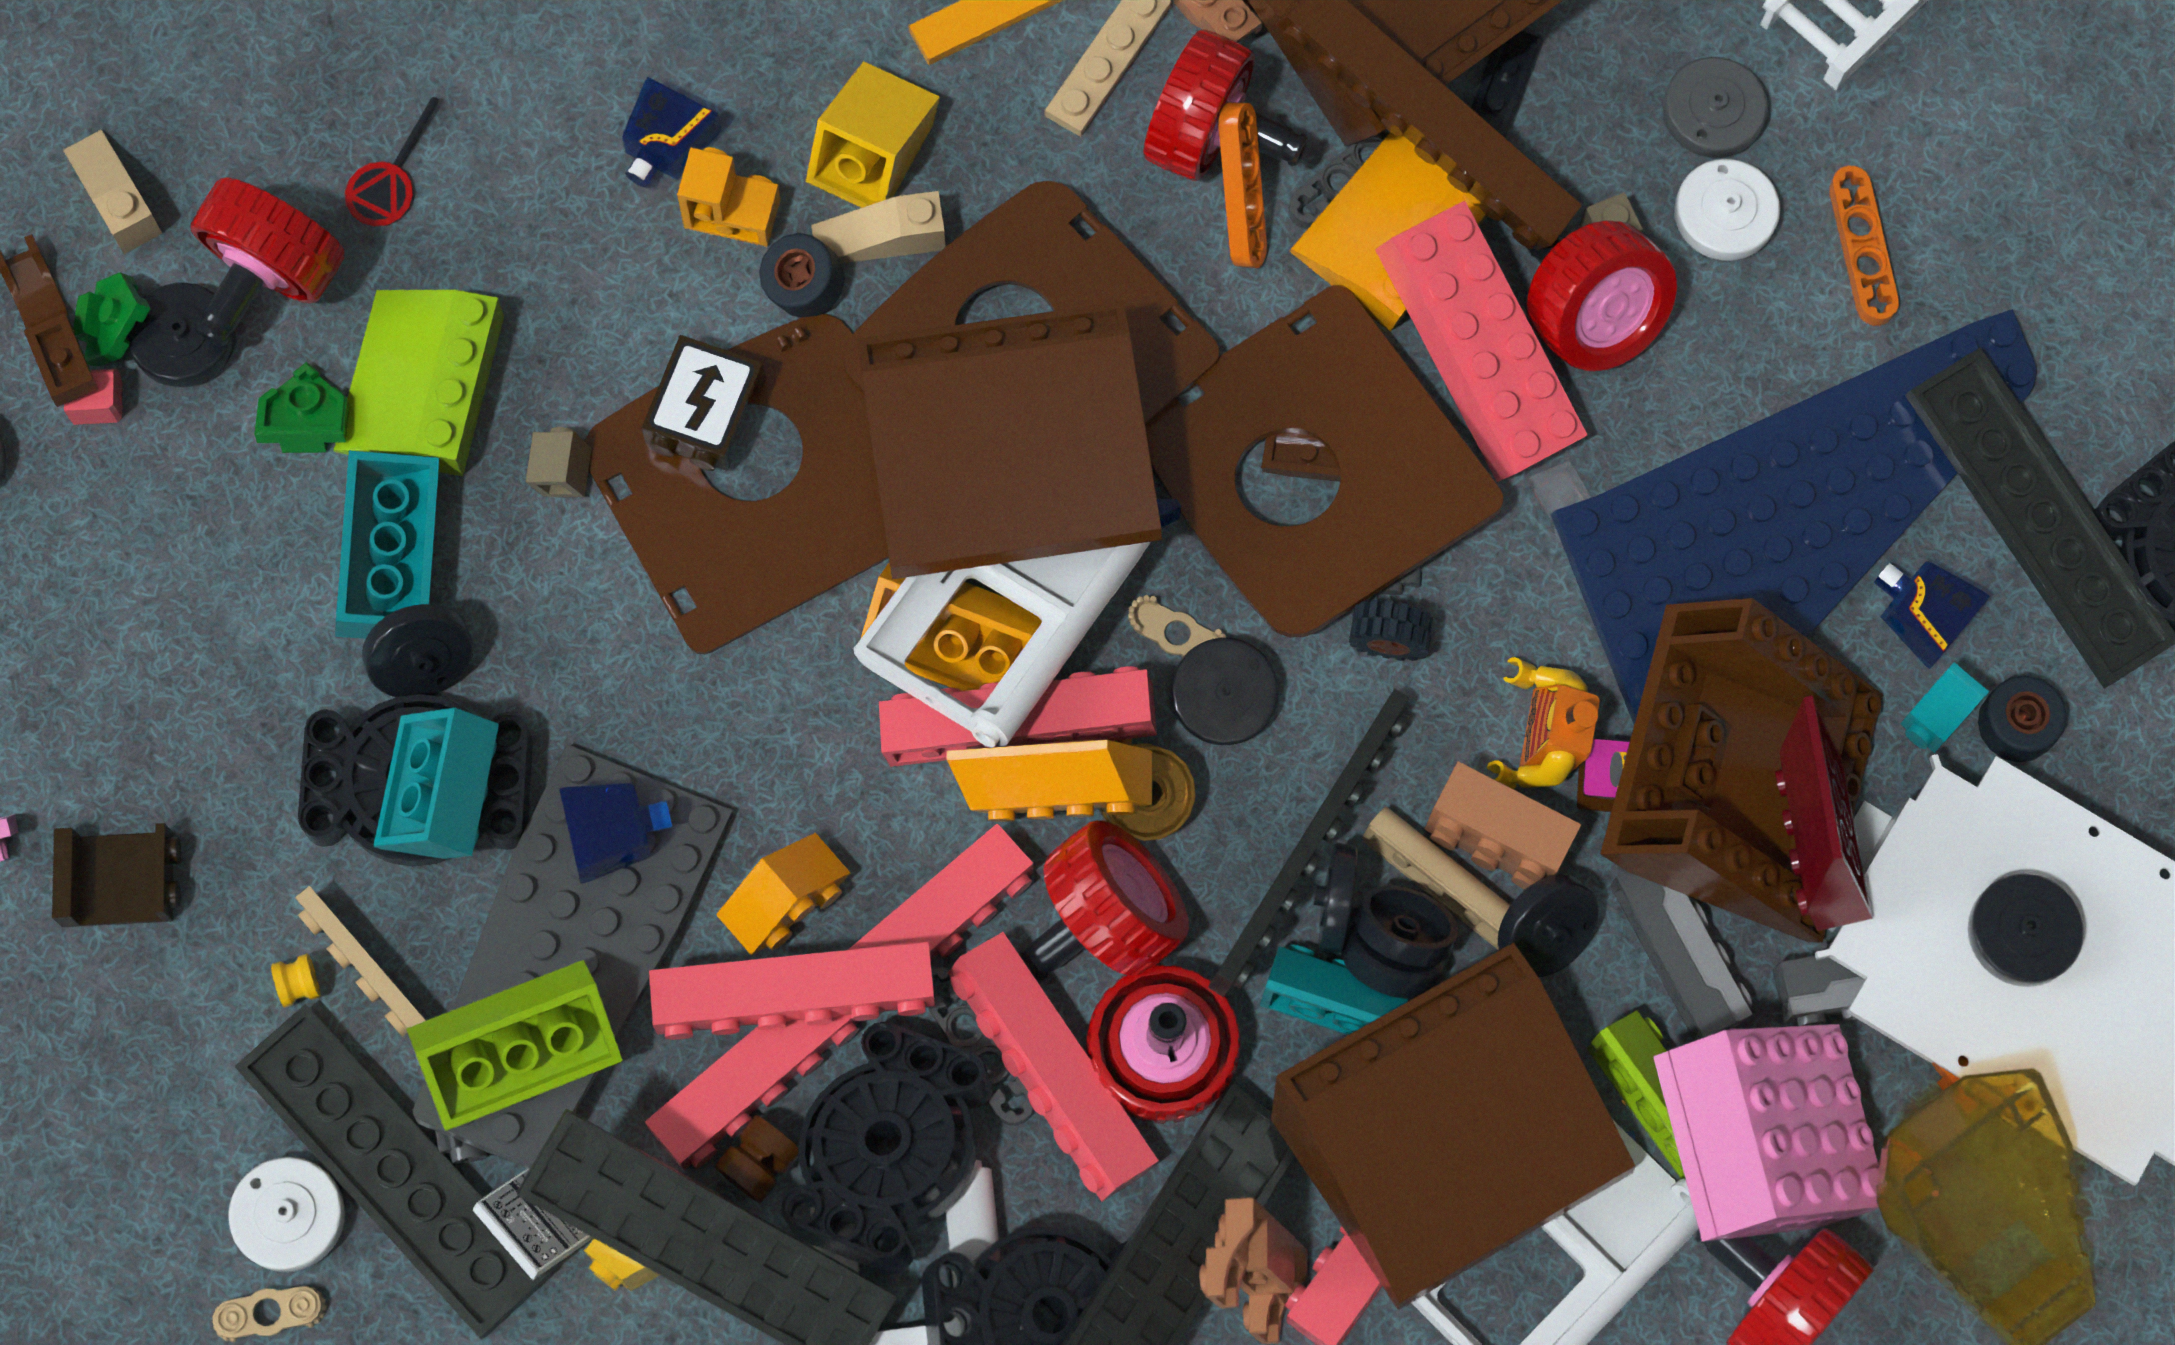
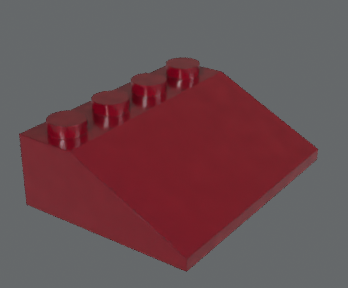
M1813 695L1804 697L1779 751L1782 769L1776 770L1775 776L1780 795L1782 797L1787 796L1789 808L1782 810V816L1788 836L1794 835L1796 848L1789 849V856L1795 876L1801 875L1803 888L1796 889L1800 912L1802 916L1810 915L1817 931L1869 920L1872 919L1843 760Z

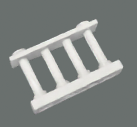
M1767 0L1763 5L1766 13L1760 25L1767 30L1780 17L1827 57L1826 63L1829 65V68L1823 80L1837 90L1928 0H1879L1883 3L1882 9L1884 12L1876 19L1872 16L1865 17L1847 0H1820L1855 30L1854 36L1856 39L1849 46H1846L1844 43L1837 44L1793 5L1797 0Z

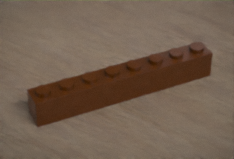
M1294 0L1275 23L1283 31L1282 37L1289 45L1300 51L1304 49L1316 59L1315 65L1324 75L1331 79L1337 78L1350 89L1348 91L1350 97L1355 102L1365 108L1371 107L1383 117L1381 122L1390 132L1397 136H1404L1416 146L1414 151L1421 159L1432 165L1437 164L1448 174L1447 180L1452 186L1461 192L1472 194L1481 202L1479 205L1480 209L1493 220H1502L1513 230L1512 236L1522 246L1528 249L1534 248L1535 250L1552 246L1582 206L1347 0Z

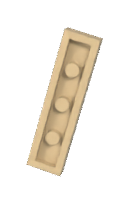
M1121 0L1045 109V116L1081 137L1170 9L1171 1Z
M310 886L295 897L304 908L298 914L299 918L315 936L322 930L333 942L326 949L343 969L347 968L350 964L355 967L362 976L355 983L372 1003L379 998L386 1003L391 1011L385 1015V1018L402 1037L407 1034L406 1028L426 1021Z

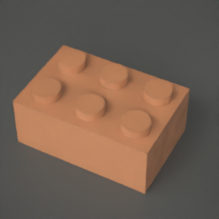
M1458 761L1432 810L1424 830L1431 833L1430 839L1437 845L1448 850H1454L1457 846L1472 854L1471 860L1476 865L1489 871H1495L1497 867L1513 875L1511 878L1512 882L1525 890L1543 878L1556 875L1581 824Z

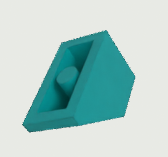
M1953 662L1900 724L1907 729L1905 734L1914 745L1921 749L1928 747L1935 753L1989 691Z

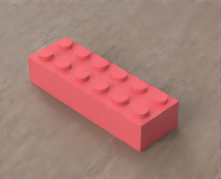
M1466 201L1390 238L1375 249L1496 482L1515 475L1588 436Z

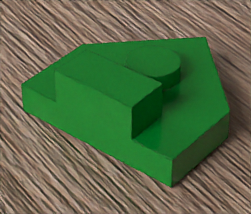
M121 272L97 281L95 294L88 292L78 296L73 330L78 340L87 343L85 358L88 365L100 367L121 359L130 345L129 340L125 339L128 333L133 329L136 321L144 322L151 310L146 299L138 295L137 291L139 288L132 276Z
M308 362L293 372L294 376L279 388H271L258 398L254 433L257 443H279L282 453H327V443L346 442L349 415L348 399L336 387H331L322 379L318 371Z

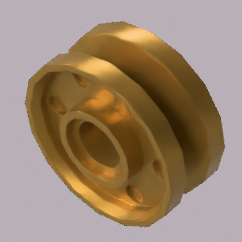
M1148 743L1128 744L1152 750V784L1154 786L1152 805L1134 806V814L1111 815L1107 814V808L1098 809L1105 821L1121 827L1136 839L1142 841L1163 839L1178 831L1189 818L1195 801L1194 779L1187 764L1172 751Z

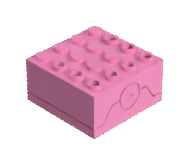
M1839 1024L1724 1030L1653 1056L1702 1242L1815 1229L1890 1206L1886 1193V1181L1880 1171L1873 1147V1134L1866 1122L1860 1100V1088L1854 1079L1848 1057V1045L1842 1035Z

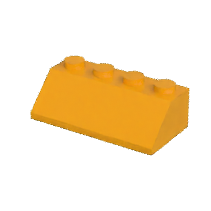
M890 562L878 577L861 638L906 579V577L892 579ZM964 582L909 656L905 666L921 677L950 688H958L962 691L978 690L984 684L1000 682L1042 622L1038 616L1008 598Z
M1110 740L947 751V761L970 810L987 813L988 821H1015V813H1027L1028 819H1054V811L1067 810V816L1093 817L1094 809L1107 808V814L1130 815L1134 814V806L1152 805V750Z

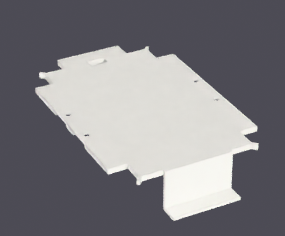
M1938 754L1932 755L1929 760L1933 771L1916 800L1909 798L1893 816L1864 801L1854 817L1872 919L1841 926L1829 949L1815 953L1816 960L1829 957L1865 979L1849 1006L1847 1013L1931 1064L1934 1062L1972 1085L1976 1091L1999 1105L2006 1106L2048 1131L2047 1134L2133 1186L2138 1183L2153 1154L2175 1166V861L1997 756L1992 760L1976 787L1942 767ZM2090 827L2097 828L2099 832L2097 837H2092L2089 834ZM2161 869L2168 870L2170 874L2168 879H2163L2160 876ZM2014 874L2039 875L2057 883L2073 898L2083 920L2084 939L2076 961L2058 978L2039 986H2016L2001 981L1990 974L1977 960L1968 937L1969 915L1977 898L1997 880ZM1837 927L1829 928L1828 930L1833 932ZM1960 1056H1965L1968 1059L1966 1067L1958 1063ZM2035 1099L2039 1101V1110H2033L2031 1108V1100Z

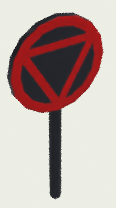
M432 97L393 164L383 161L369 163L359 168L349 179L345 190L346 206L351 215L362 224L373 227L389 226L401 220L410 210L414 198L413 185L401 167L439 102L437 97Z

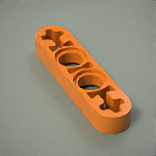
M1226 102L1219 115V138L1230 256L1233 264L1237 267L1259 268L1266 257L1267 238L1256 114L1250 103Z
M1845 166L1835 173L1829 185L1830 198L1856 310L1859 317L1865 323L1872 326H1881L1887 324L1895 315L1899 306V298L1871 180L1862 168ZM1845 179H1850L1852 185L1860 186L1854 194L1856 205L1849 208L1848 206L1852 201L1850 191L1847 188L1841 189ZM1854 217L1864 219L1870 226V232L1863 236L1853 234L1848 228V220ZM1864 256L1873 258L1879 265V272L1874 275L1862 273L1857 267V260ZM1880 282L1884 284H1879L1876 289L1879 302L1887 303L1882 313H1878L1876 307L1868 306L1874 295L1872 286Z

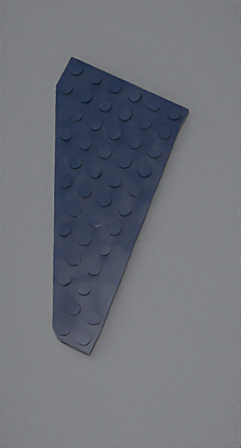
M2012 309L1966 325L1604 493L1552 512V520L1633 724L1636 721L1666 605L1753 598L1807 638L1957 474L1951 462L1905 395L1911 389L1981 347L2019 405L2026 399L2035 383L2036 366Z

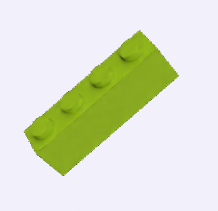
M584 960L406 1028L445 1131L623 1061L597 986Z
M1635 1011L1600 1031L1587 1047V1050L1680 1179L1686 1180L1653 1057L1667 1052L1660 1042L1663 1040V1036L1649 1017L1643 1019L1639 1012Z

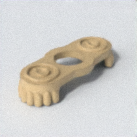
M1145 595L1143 598L1138 597L1137 601L1134 600L1132 606L1129 607L1128 619L1131 627L1140 635L1158 643L1161 649L1172 655L1184 656L1190 649L1202 642L1215 638H1226L1220 629L1212 632L1197 624L1195 619L1188 614L1173 612L1159 605L1155 596L1149 597ZM1172 622L1184 623L1190 630V638L1182 645H1173L1165 638V628Z
M303 1286L280 1291L262 1289L251 1296L227 1300L221 1303L213 1314V1328L217 1331L219 1337L231 1342H236L237 1338L255 1334L273 1336L280 1333L283 1329L303 1325L312 1328L315 1324L320 1323V1318L325 1316L326 1300L322 1297V1293L314 1287ZM265 1299L275 1300L281 1308L278 1321L270 1326L259 1325L254 1317V1310L257 1304Z

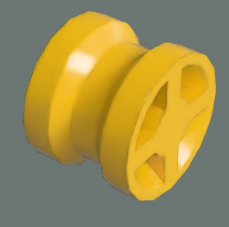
M308 953L299 955L297 960L292 963L285 964L279 961L271 964L275 988L284 1008L294 1005L297 999L307 997L310 1000L321 997L315 968Z

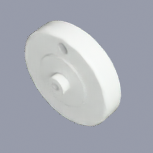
M1716 159L1701 164L1687 175L1675 200L1674 215L1676 225L1682 237L1696 251L1713 259L1725 261L1739 260L1757 253L1768 243L1779 221L1780 201L1774 185L1758 168L1740 160Z
M279 1157L268 1160L253 1168L236 1187L229 1206L230 1231L238 1248L256 1264L278 1272L302 1270L322 1260L337 1243L345 1222L344 1199L335 1180L317 1164L297 1157Z

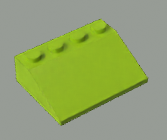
M455 289L376 290L347 398L349 415L346 442L335 443L333 451L349 455V450L436 457L439 458L438 472L463 477L504 319L499 299L497 297Z

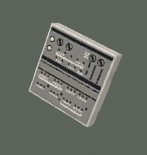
M526 1169L479 1200L474 1206L473 1211L530 1278L534 1280L592 1240L593 1237L517 1196L516 1192L530 1170Z

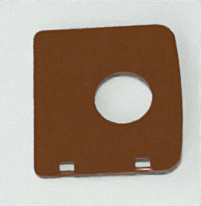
M1049 180L1030 184L983 217L935 255L880 305L849 337L843 354L847 374L865 395L857 339L956 325L957 318L964 305L974 295L989 287L996 285L1025 287L1040 295L1053 311L1123 301L1131 337L1144 424L1147 425L1216 364L1219 357V346L1214 338L1178 304L1173 295L1113 232L1096 218L1088 209V206L1071 189L1062 183ZM1080 216L1096 232L1086 241L1071 226ZM1170 311L1186 327L1178 336L1161 321Z
M1333 285L1324 289L1287 316L1280 317L1220 355L1216 364L1184 392L1186 393L1195 386H1198L1204 394L1203 396L1184 408L1176 398L1145 425L1151 466L1183 518L1223 573L1272 630L1289 638L1306 637L1321 630L1352 610L1356 604L1369 599L1496 517L1503 508V493L1353 293L1347 287L1341 285ZM1309 314L1316 324L1296 336L1290 326ZM1280 433H1300L1317 439L1332 452L1341 473L1338 493L1328 509L1317 518L1295 526L1272 525L1256 518L1244 507L1236 491V473L1244 455L1259 441Z
M829 314L799 318L727 350L763 363L766 379L760 394L752 392L747 405H762L782 413L793 423L800 435L803 446L800 468L791 483L779 493L757 501H741L727 497L715 490L707 482L700 468L692 464L690 458L674 453L673 457H667L651 450L649 444L645 442L641 427L658 386L596 424L584 440L592 447L589 472L684 641L691 651L697 654L706 655L889 559L865 395L852 382L845 370L843 354L846 343L852 333L840 319ZM622 475L632 494L618 501L608 481ZM683 588H686L696 606L695 609L685 614H682L672 597L673 593Z

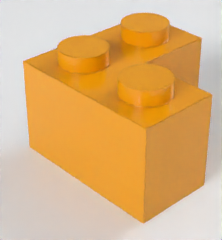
M706 147L703 150L690 148L677 193L684 228L768 247L780 204L778 184H774L770 179L760 175H750L748 178L736 175L733 157L728 156L727 153L720 149Z
M815 832L761 858L716 915L750 955L767 947L773 951L791 937L792 931L789 928L794 922L801 921L816 906L825 909L842 894L839 886L851 872Z

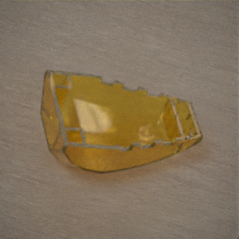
M2034 1068L1964 1075L1890 1130L1885 1136L1876 1182V1202L1886 1227L1953 1296L2005 1345H2045L2096 1306L2089 1256L2082 1251L2080 1236L2085 1234L2083 1217L2077 1214L2074 1196L2079 1194L2077 1177L2071 1174L2069 1159L2074 1158L2072 1142L2040 1072Z

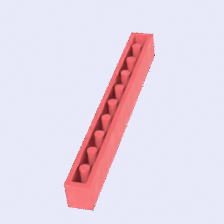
M997 823L848 950L929 942L930 960L938 954L945 958L962 944L964 939L960 935L973 924L977 928H981L997 914L998 909L995 905L1007 895L1015 899L1031 885L1032 880L1029 876L1033 874V862ZM851 1015L834 1016L833 1022L825 1025H806L805 1020L786 1021V1027L777 1030H760L757 1026L648 1118L645 1124L683 1170H686L691 1164L697 1169L715 1155L717 1149L714 1145L725 1135L729 1134L731 1138H734L746 1128L752 1120L749 1115L764 1103L769 1108L777 1103L788 1092L785 1084L798 1073L802 1077H806L818 1068L824 1060L821 1054L833 1043L837 1047H841L851 1040L859 1031V1028L856 1026L859 1021L852 1020Z

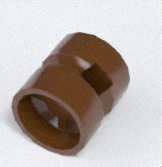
M755 1115L739 1135L741 1145L739 1147L730 1146L714 1167L743 1193L761 1204L777 1184L776 1173H786L798 1158L799 1148L778 1129L760 1116Z

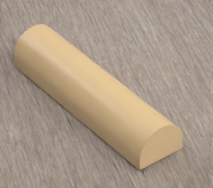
M1385 806L1368 825L1362 837L1363 842L1499 950L1498 932L1510 904Z

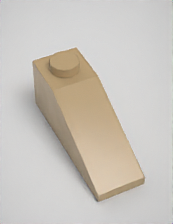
M102 130L63 150L123 254L162 234L149 208Z
M939 191L895 196L811 225L812 235L833 250L841 263L941 251L945 248V231Z

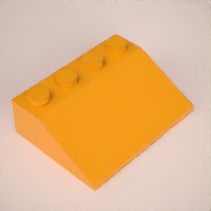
M1392 132L1388 134L1289 251L1331 286L1341 285L1347 287L1369 316L1390 332L1407 313V310L1375 249L1390 238L1463 201H1466L1478 226L1487 217L1480 209V201L1469 192H1461L1452 186L1447 180L1448 174L1437 164L1432 165L1425 162L1414 151L1416 146L1406 137L1397 136Z

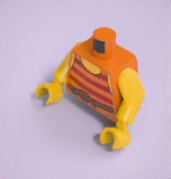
M1512 657L1507 662L1518 666L1519 672L1514 678L1503 677L1504 681L1522 689H1529L1534 683L1537 687L1533 689L1518 770L1514 771L1499 760H1494L1487 765V769L1499 774L1494 780L1513 790L1517 784L1521 788L1560 785L1591 753L1595 726L1598 720L1600 698L1598 695L1588 693V687L1577 673L1571 670L1540 666L1537 669L1533 664Z

